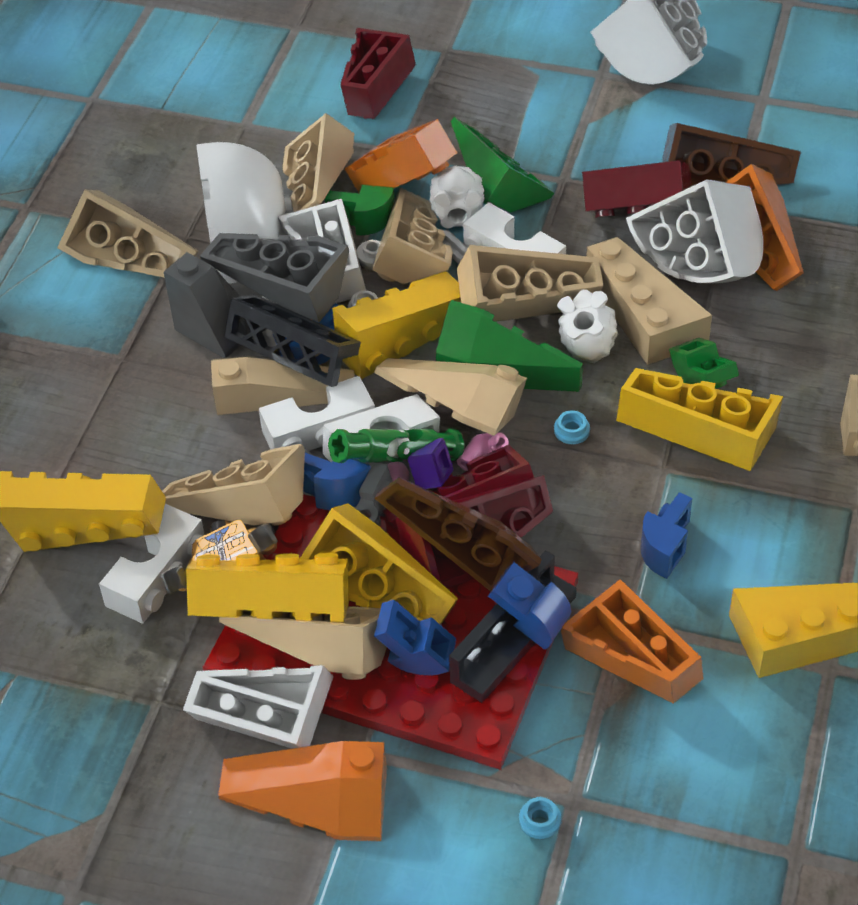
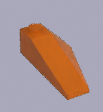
M750 164L726 183L751 187L763 233V257L756 273L773 290L778 291L804 272L784 199L771 173Z
M340 741L223 759L219 799L261 814L270 812L290 819L291 824L302 828L304 825L323 830L326 832V836L338 840L382 841L387 772L385 743Z

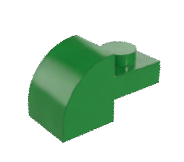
M362 185L360 193L329 191L325 197V203L342 199L349 224L355 226L356 235H370L386 228L395 202L394 188Z
M699 337L669 349L673 366L677 375L682 377L683 383L695 384L707 381L716 383V389L725 386L727 380L739 376L737 363L720 357L715 342Z

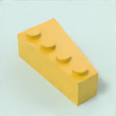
M447 271L411 282L409 288L402 291L395 287L386 290L383 297L374 300L369 296L358 299L356 306L346 308L344 305L333 307L334 330L361 342L358 355L345 358L343 362L351 370H354V373L360 376L362 380L375 373L376 367L386 359L405 357L418 347L437 339L441 335L449 303L451 300L461 302L459 282Z
M635 368L621 388L616 421L751 471L777 427L783 396L770 394L769 399L751 396L752 390L737 388V393L715 389L716 383L701 381V383L688 384L683 383V379L680 376Z
M0 471V522L23 552L70 547L72 545L105 542L130 537L136 538L159 533L166 496L151 475L102 474L101 479H92L84 476L82 473H68L66 479L47 478L45 472H30L29 478L14 477L12 471Z
M285 553L276 555L275 560H260V555L242 554L237 555L236 560L220 561L219 555L209 554L197 556V561H191L186 568L188 616L237 618L243 615V610H250L251 616L257 617V619H273L283 615V612H291L295 620L312 621L313 617L322 614H330V622L345 621L349 606L348 559H339V555L336 553L316 554L315 559H299L298 554Z
M858 583L733 588L729 617L758 678L858 652Z

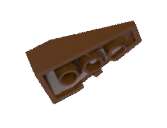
M675 123L669 126L662 162L681 160L689 164L691 187L706 179L727 182L750 164L771 173L776 184L779 185L794 183L801 151Z
M400 477L379 491L374 498L490 592L513 562L528 573L539 566L542 561L541 557L527 542L502 522Z

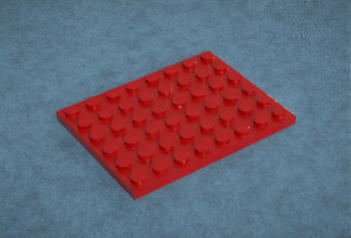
M303 494V501L292 512V517L287 522L279 525L274 534L279 541L277 542L276 550L270 555L264 554V558L266 560H275V556L278 554L293 553L298 554L300 559L330 510L316 508L315 497ZM380 516V527L402 547L398 528H393L385 517ZM555 566L554 575L574 587L577 586V572ZM474 578L448 588L458 600L441 626L456 638L454 650L497 604L488 597L490 591ZM349 601V606H348V607H361V606L356 605L355 602ZM225 625L203 665V671L248 669L249 671L272 670V668L276 667L297 669L310 668V666L314 665ZM553 642L546 650L535 643L483 703L450 683V671L439 675H419L393 666L388 662L390 649L386 648L381 666L366 673L365 678L345 679L342 677V673L330 672L333 675V679L321 713L501 770Z

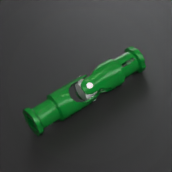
M336 429L330 435L328 449L331 459L337 463H345L349 459H358L363 463L400 462L408 459L413 452L434 440L443 438L446 442L451 461H456L463 454L465 444L462 434L456 429H448L445 432H436L433 429L404 431L362 429L358 433H349L345 429Z

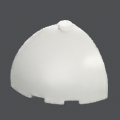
M627 0L591 31L592 36L596 40V47L606 56L610 64L625 77L644 84L663 83L682 75L703 58L702 48L707 45L706 28H700L697 18L702 13L696 0Z
M228 142L196 144L210 244L219 233L257 234L259 239L277 240L279 235H285L278 216L292 213L291 197H284L281 177L274 164L260 152L244 145ZM218 271L229 284L238 282Z
M706 179L626 218L632 236L644 254H648L658 264L659 269L678 279L706 284L736 281L754 274L762 261L763 233L750 186Z

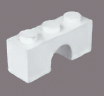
M489 202L463 223L464 244L466 247L477 245L566 254V245L541 231L531 239L524 241L514 240V216Z
M360 376L338 382L337 386H326L328 406L319 412L309 413L302 411L297 407L293 397L260 407L261 428L270 449L302 444L308 451L322 447L324 424L375 408V404Z
M418 394L323 425V455L330 462L333 461L330 457L328 441L331 433L335 432L336 429H345L349 433H358L362 429L403 431L433 429L439 432L440 416Z
M165 504L159 533L144 536L148 552L156 556L146 562H133L120 557L99 583L105 607L143 624L152 612H156L160 608L164 596L167 594L161 574L179 566H183L185 570L192 557V544L196 539L205 536L202 519Z

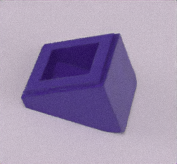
M443 438L434 440L408 457V463L415 484L425 489L442 487L454 470L446 442Z

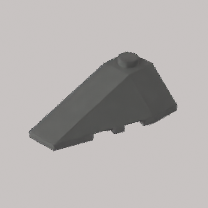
M219 233L200 255V258L218 271L274 303L320 322L339 298L349 248L348 245L321 236H309L307 241L291 240L289 235H279L277 240L259 239L257 234Z

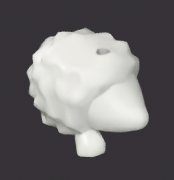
M457 165L447 167L431 179V195L429 199L431 210L441 220L440 224L444 228L463 227V223L483 207L485 198L482 178L470 168Z
M583 289L573 300L566 296L560 299L557 304L558 309L563 312L562 316L558 319L561 343L566 346L572 357L578 361L595 363L608 356L618 336L615 310L605 306L608 297L602 291H595L592 294L590 291Z

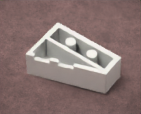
M342 199L278 216L284 234L289 235L291 240L307 241L309 236H321L348 245L349 254L340 295L335 303L350 300L355 293L366 290L351 227Z
M323 665L297 669L276 667L272 668V670L249 671L248 669L197 671L183 710L196 720L291 749L306 747L311 744L333 675Z

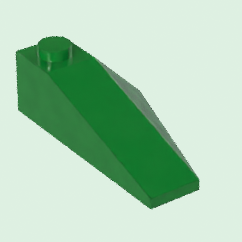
M456 117L452 118L450 122L466 167L482 178L485 198L483 203L485 205L489 202L511 213L552 198L554 192L532 173L528 174L519 167L520 164L516 160L500 151L497 145L477 129Z
M451 300L436 349V361L496 366L507 365L516 369L518 375L527 378L524 389L580 391L582 388V362L547 343L540 345L533 343L522 336L523 330L516 326H513L512 330L500 325L493 321L495 315L484 309Z

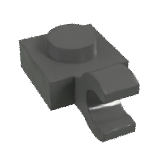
M373 463L359 490L361 499L355 509L380 527V515L384 506L374 498L379 491L392 483L393 480L387 465Z

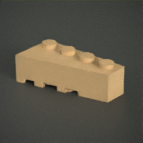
M616 237L587 247L588 257L599 258L603 287L600 291L608 297L605 305L615 310L616 321L647 365L671 357L670 348L699 337L709 340L712 315L621 239Z

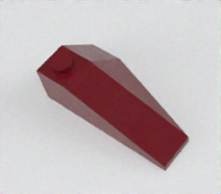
M506 445L466 463L468 471L456 476L450 474L443 486L437 487L432 492L450 500H456L534 478L530 463L510 445ZM386 508L383 510L385 518L393 528H397L395 521L397 516Z
M544 475L452 500L502 522L519 537L526 535L553 512ZM395 518L403 549L447 589L470 581L473 578L401 519Z

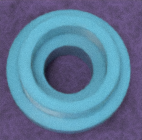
M574 410L566 411L556 420L554 434L563 443L579 444L588 438L590 424L581 412Z
M535 797L530 799L521 808L519 824L523 832L535 839H546L553 836L559 830L561 812L550 799ZM536 817H544L547 820V822L536 823L533 821V819Z

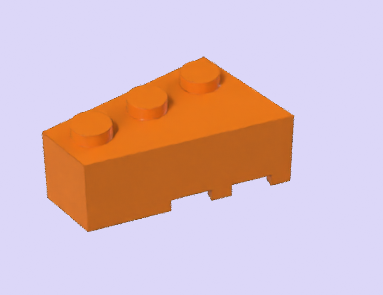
M436 119L388 138L346 167L345 171L358 193H360L362 185L395 188L405 185L413 179L420 180L430 173L435 175L449 166L447 160L456 155L457 151L439 120Z
M621 579L565 622L561 628L564 648L673 704L703 680L701 656Z

